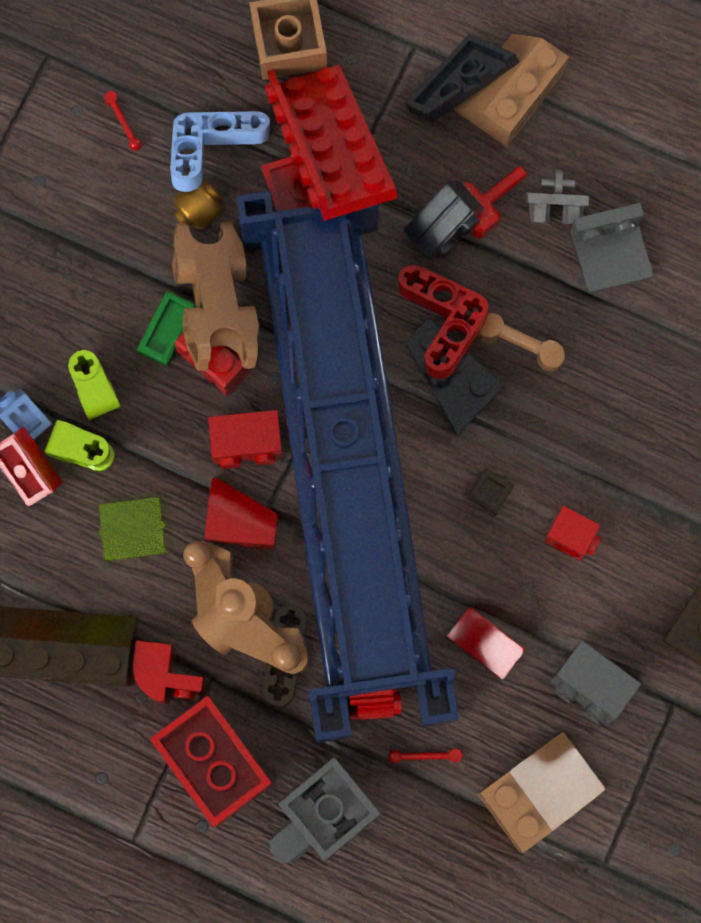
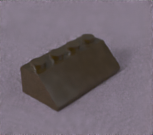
M0 606V677L131 688L138 617Z

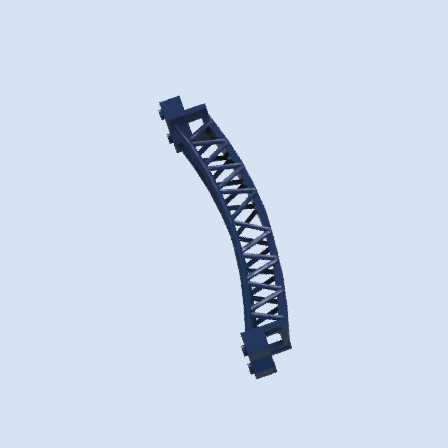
M270 191L236 196L245 251L262 249L326 687L308 690L316 743L352 738L347 696L412 686L416 687L422 727L457 722L459 715L453 684L455 680L454 668L431 670L398 444L362 237L363 233L378 231L379 204L324 221L319 208L312 209V206L273 212ZM278 244H279L280 258H281L282 271H283V272L280 273V274H279ZM286 297L291 323V329L289 330L287 327ZM294 350L300 386L296 384L295 380ZM303 409H304V416H305V423H306V429H307V436H308V443H309V449H310L312 469H311V466H310V463H309V460H308V457H307V454H306ZM316 496H317V503H318V509H319V516H320V523H321L322 535H321L320 530H319V528H318V525H317V523H316ZM325 556L332 601L325 582ZM335 624H336V631H337V638H338V644H339V651H340L341 662H340V659H339L337 650H336V648H335ZM339 675L344 678L343 685H340Z

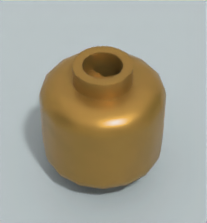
M205 179L197 189L189 192L180 191L175 195L173 201L178 210L173 214L180 223H186L188 226L192 225L196 229H204L222 213L223 207L221 202L224 198Z

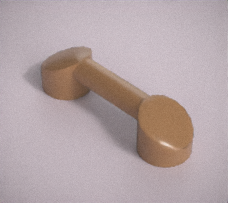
M488 313L487 320L477 335L485 343H493L502 338L537 354V363L545 371L558 370L565 359L564 349L558 342L554 340L541 342L504 325L503 319L496 313Z

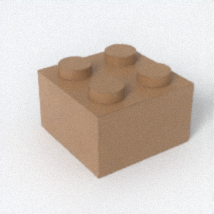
M261 0L249 2L262 80L269 79L267 71L274 70L278 78L320 71L327 67V52L317 0Z

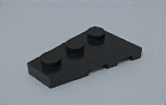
M428 318L406 341L405 345L423 378L434 393L441 410L444 411L456 437H458L503 390L504 385L467 352L449 377L445 379L430 377L424 368V355L441 328ZM447 335L448 339L454 341L449 335ZM444 349V354L439 361L434 360V365L439 366L441 362L446 363L447 350Z

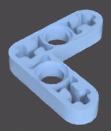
M256 111L188 112L178 115L173 122L170 171L173 187L179 191L189 192L201 185L204 145L261 144L267 141L271 135L269 117L262 112ZM218 126L230 127V129L225 131L215 130ZM191 128V135H185L186 130ZM184 149L195 150L194 153L188 155L179 153ZM184 168H190L189 175L184 176Z

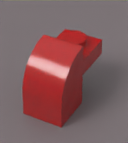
M136 641L133 659L134 677L140 689L151 699L167 704L169 691H174L173 697L194 700L195 694L204 695L206 680L203 677L171 673L175 650L172 645Z

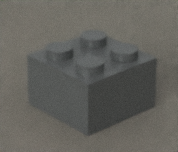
M581 641L572 650L550 681L551 684L556 686L553 689L556 695L568 703H571L572 700L576 701L584 707L582 713L598 725L601 721L609 724L617 719L641 685L640 682L584 641Z

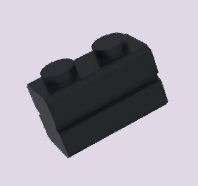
M460 181L446 182L403 229V232L417 245V248L426 258L433 259L441 256L446 258L457 248V238L462 233L465 235L469 234L478 226L480 220L477 217L484 211V207L474 196H471L468 189Z

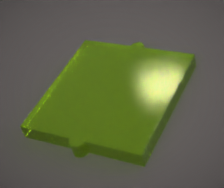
M159 497L99 504L101 529L98 531V534L102 537L104 561L165 554L163 529L166 528V524L162 522Z

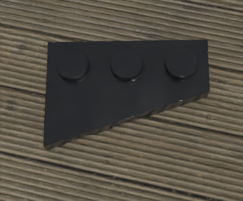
M469 33L405 104L411 113L432 123L517 65L519 60L515 53Z

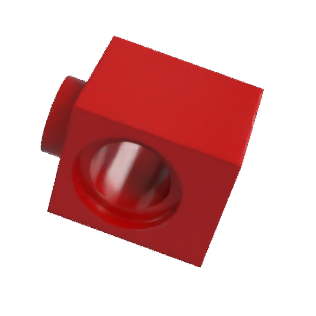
M563 506L544 542L581 561L586 553L591 556L594 554L602 538L596 535L601 525Z

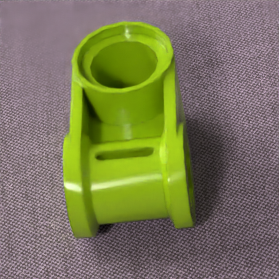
M87 350L74 353L69 359V372L78 390L79 400L88 419L91 420L121 407L112 384L107 379L96 355ZM88 363L91 373L84 375L81 365Z
M60 420L56 421L44 451L46 455L70 464L74 463L98 472L110 468L115 459L113 448L103 437ZM100 448L103 451L102 456L96 455L93 458L90 455L91 451H98Z

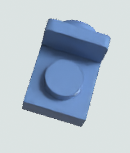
M21 388L17 392L10 390L0 398V418L13 433L25 427L34 440L52 424Z

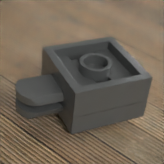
M333 757L278 803L290 820L271 836L269 842L270 851L278 861L293 863L313 847L325 862L380 816V812L335 757ZM315 784L316 787L309 792L308 789ZM350 828L351 830L344 835L343 833Z

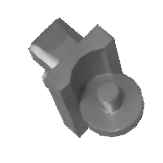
M555 169L554 179L541 178V188L553 189V194L526 193L525 203H529L531 222L549 223L550 204L563 205L562 223L573 224L575 218L583 217L584 206H589V196L562 194V189L575 190V180L563 179L562 169Z

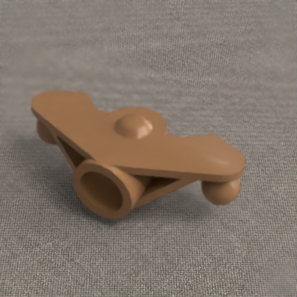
M193 541L187 544L183 552V558L186 564L192 568L195 576L198 612L192 619V624L200 636L223 655L235 649L287 673L297 674L305 670L309 664L310 657L301 630L299 628H277L270 620L274 607L268 590L260 584L247 583L244 580L232 577V552L211 542Z

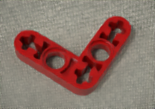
M417 265L406 266L398 275V290L400 294L406 299L447 318L424 355L426 373L435 379H445L455 371L485 324L488 317V302L482 295ZM419 280V283H414L412 286L407 285V281ZM447 291L452 295V298L447 302H439L433 296L436 292ZM473 307L479 308L478 311L472 313L469 323L466 322L467 310H472ZM459 330L466 335V338L460 342H454L448 339L447 334L450 331ZM444 349L447 350L446 363L441 362L439 366L434 365V360L439 361L444 354Z

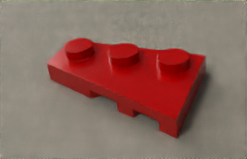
M292 156L261 166L268 191L271 193V200L275 211L311 206L307 194V189L310 186L303 187L298 167L301 164L295 166Z

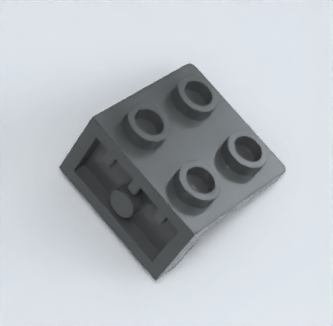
M640 203L574 219L570 234L586 290L589 294L652 278L653 272L639 228L644 216Z

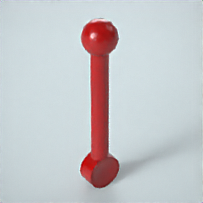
M113 91L106 92L104 95L105 103L112 106L129 139L130 149L134 151L139 150L142 143L140 139L135 138L119 108L117 94Z
M456 748L449 752L400 753L398 750H391L388 754V760L393 764H397L401 760L449 759L452 763H457L462 759V752Z

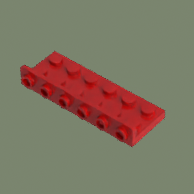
M340 65L326 67L320 71L300 77H293L280 83L274 70L267 71L269 84L264 85L268 101L270 104H273L277 123H284L281 125V130L286 145L293 144L289 146L294 165L301 164L298 167L303 187L310 186L307 189V194L312 209L319 208L324 221L398 198L393 180Z

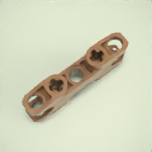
M221 222L218 242L202 244L192 237L189 226L186 223H176L172 269L176 284L192 283L196 308L184 309L183 331L186 348L191 354L196 369L198 371H208L211 349L217 346H227L236 351L244 369L255 368L258 355L257 335L259 323L254 306H238L233 282L245 281L246 258L243 243L238 237L234 225L231 222Z

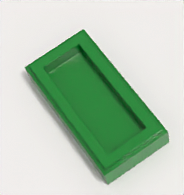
M166 291L137 348V352L169 366L176 352L174 342L184 332L183 311L185 308H196V304Z

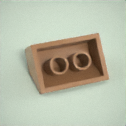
M511 34L502 48L515 53L519 63L454 107V111L508 147L566 71L569 56L543 38Z

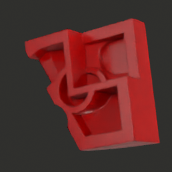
M212 478L205 528V542L239 544L241 547L275 550L278 514L222 480Z

